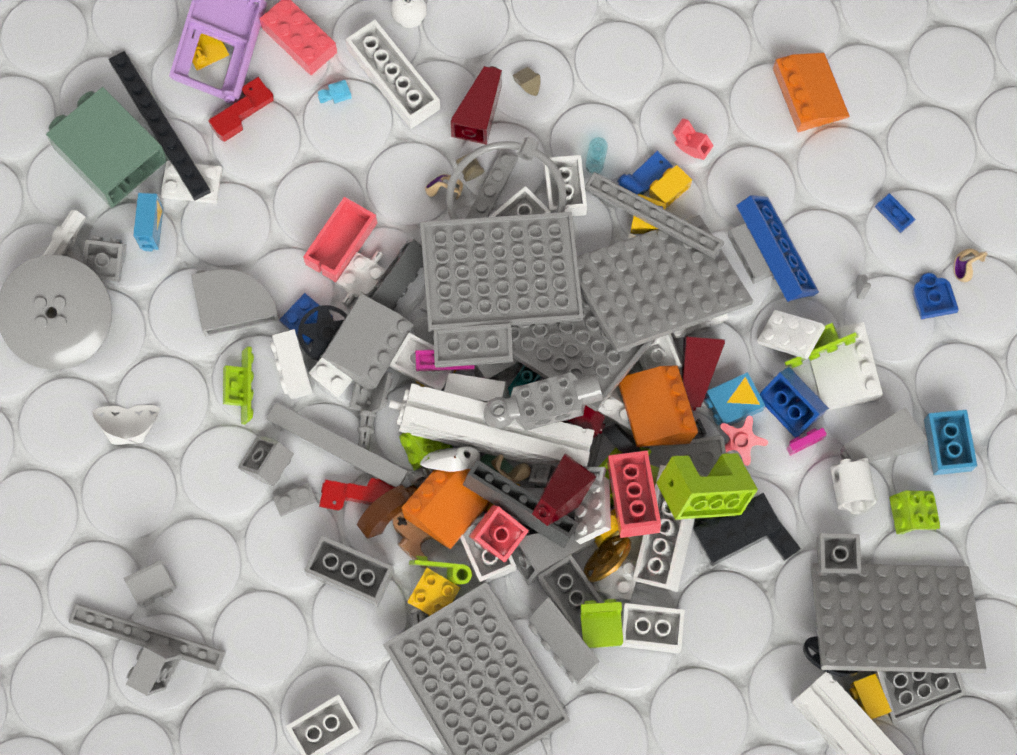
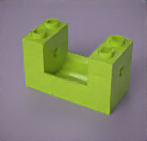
M738 453L721 454L707 477H700L689 456H672L656 482L675 520L742 515L758 490Z

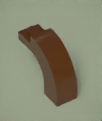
M400 485L375 500L365 510L356 524L365 537L369 539L383 534L388 523L396 515L403 512L401 507L414 494L417 487L412 485L405 488L403 485Z

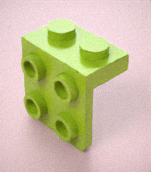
M402 433L399 436L401 445L404 447L408 461L414 471L423 467L420 465V462L427 454L441 449L453 448L450 444L411 435V433Z
M905 490L889 496L896 534H905L913 530H937L940 528L935 496L932 491Z
M616 599L604 600L605 603H596L595 600H590L581 604L582 640L589 648L622 646V602H617Z

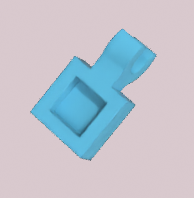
M346 80L328 85L329 90L318 91L320 103L333 99L334 104L352 98Z

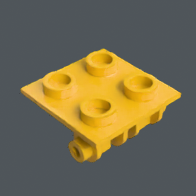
M200 34L192 63L198 71L229 56V53L222 41L205 34Z
M426 568L407 603L428 614L429 617L452 603L461 587Z

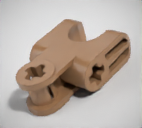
M403 512L399 513L393 518L395 531L403 537L397 545L409 557L417 560L416 556H425L421 551L422 544L427 540L436 539L408 520H406V525L402 524L399 526V520H405Z

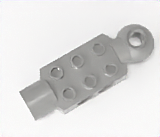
M569 372L514 387L510 398L495 397L485 405L483 411L484 419L487 424L497 429L509 426L516 419L517 423L525 431L583 416L585 405L603 401V396L596 374L577 379ZM503 408L502 414H494L496 409Z

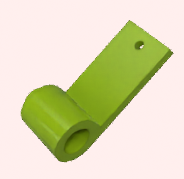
M416 556L417 560L409 561V565L447 568V579L456 585L466 584L472 577L471 569L464 564L428 561L427 556Z

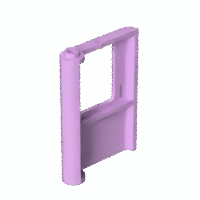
M192 0L169 77L177 82L224 99L226 103L234 104L239 101L261 27L259 18L264 15L267 3L264 0ZM200 34H205L233 46L232 56L222 89L192 79L188 75Z

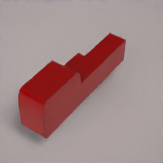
M259 77L243 86L242 91L246 97L209 119L210 127L221 141L225 142L243 131L241 121L274 101L273 93L264 85Z
M371 478L367 486L325 479L321 489L322 496L319 507L339 511L343 508L345 500L371 505L380 496L395 487L376 478Z

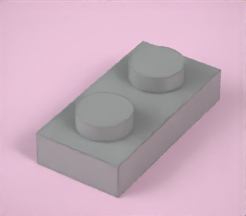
M309 483L273 497L281 517L317 502Z

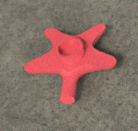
M747 416L741 428H735L726 423H722L720 426L729 436V441L725 444L726 453L731 450L738 451L746 466L751 461L750 451L752 446H766L768 444L766 439L758 437L753 433L752 416Z

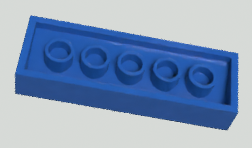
M750 195L736 206L787 302L818 294L819 291L769 198Z

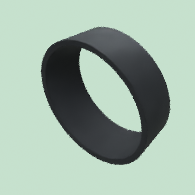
M612 422L602 430L604 435L622 454L639 452L641 450L636 446L634 440L616 423Z

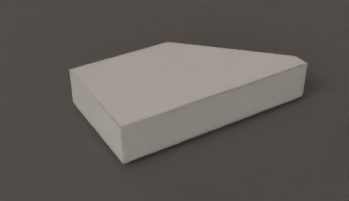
M866 274L859 275L856 279L857 299H864L871 288V284L867 283L868 277Z

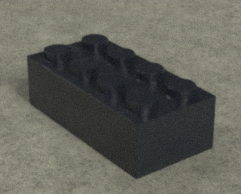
M763 492L751 499L742 515L715 517L693 528V531L711 566H714L782 531V525Z

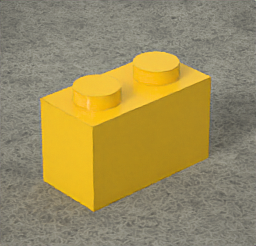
M678 165L672 169L668 168L659 181L656 179L649 186V196L652 199L665 203L667 208L691 187L692 179Z
M876 674L850 684L849 692L852 699L857 701L859 707L871 720L892 712Z

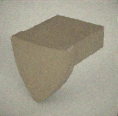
M526 67L512 75L514 81L524 91L533 96L538 95L541 83L538 73Z
M467 155L457 159L456 164L458 165ZM476 158L462 171L465 182L473 180L485 172Z

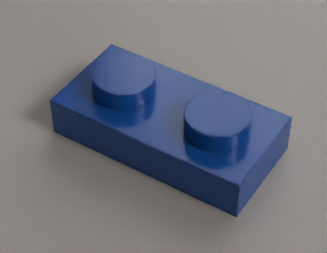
M890 193L875 206L900 233L916 220Z

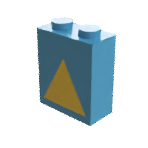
M138 193L133 236L140 249L149 252L159 250L163 206L157 194Z
M748 372L708 390L704 398L705 405L708 409L711 408L714 414L713 420L717 426H721L722 423L730 426L746 419L747 416H753L762 412L765 408V404Z

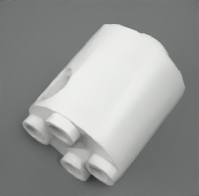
M868 458L859 459L854 462L851 459H843L840 461V465L830 467L838 509L848 510L851 514H860L866 512L877 502Z

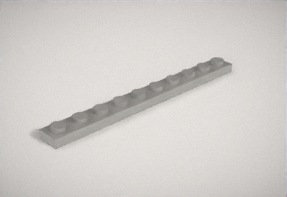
M501 150L465 219L489 217L518 162L517 156ZM425 294L419 309L427 313Z

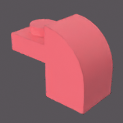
M682 118L673 131L676 137L674 143L677 147L694 158L704 160L713 148V144L707 134L695 132L687 119Z

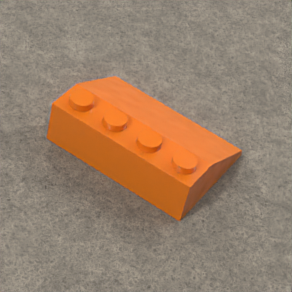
M825 53L792 54L775 60L773 71L797 132L850 117Z
M677 365L659 366L626 375L619 383V389L637 447L691 443L698 433V429Z
M434 469L401 507L404 518L451 549L490 503L463 486L471 469L454 472Z

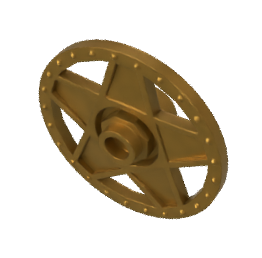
M617 535L598 547L584 567L583 573L588 578L587 580L597 582L618 570L630 552L632 544L630 538H620V535ZM593 570L592 575L590 577L589 571Z

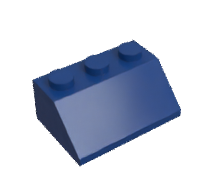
M790 367L779 372L760 392L765 407L795 438L804 433L829 409Z

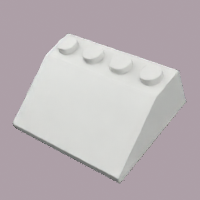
M864 322L836 328L840 339L855 332L860 337L856 338V342L845 346L844 343L838 346V350L831 353L825 351L820 353L821 357L810 361L819 398L829 408L828 410L878 401L883 393Z

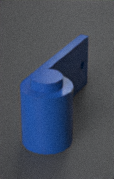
M656 151L632 175L623 174L617 182L619 183L618 185L637 195H644L650 189L649 186L656 179H661L664 172L668 168H672L673 165Z

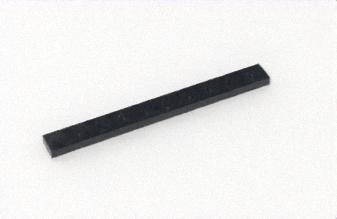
M123 51L109 58V63L158 143L162 146L166 156L193 200L196 201L211 193L210 188L126 52Z

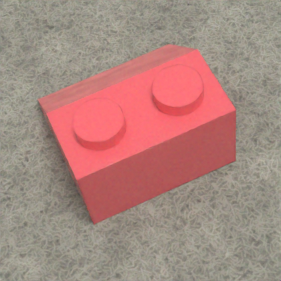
M492 505L469 537L505 563L529 530L499 506Z

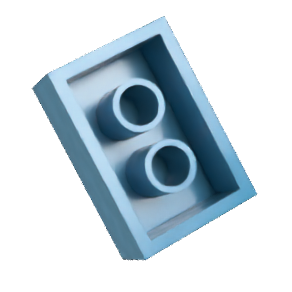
M967 410L929 413L924 419L933 475L972 472L977 467Z

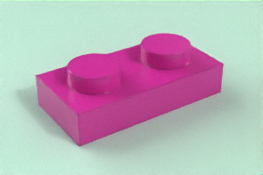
M814 428L806 433L807 436L792 439L786 449L791 456L823 440L827 435L824 428L819 430Z

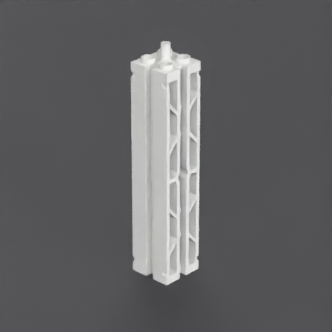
M411 384L410 390H405L402 403L394 400L390 401L389 408L400 410L397 424L400 425L399 432L411 433V435L458 447H471L479 452L493 456L502 454L505 459L529 465H551L554 469H556L566 453L583 467H587L594 430L557 422L525 431L517 423L516 419L509 426L497 429L487 424L484 419L483 411L487 404L486 402L428 387H420L416 384ZM498 408L495 410L494 414L500 415L503 413L504 409Z
M827 672L822 674L791 702L838 755H903Z

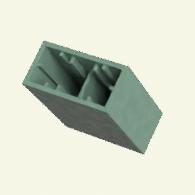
M101 87L95 93L93 91L85 93L78 100L77 108L68 116L60 115L56 117L49 125V132L46 133L54 150L111 208L168 161L162 146L104 87Z

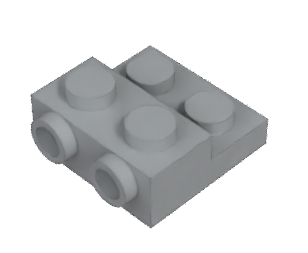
M99 236L85 239L83 263L94 270L102 280L120 282L122 263L125 261L126 244H123L121 239L110 238V242L103 241V237Z

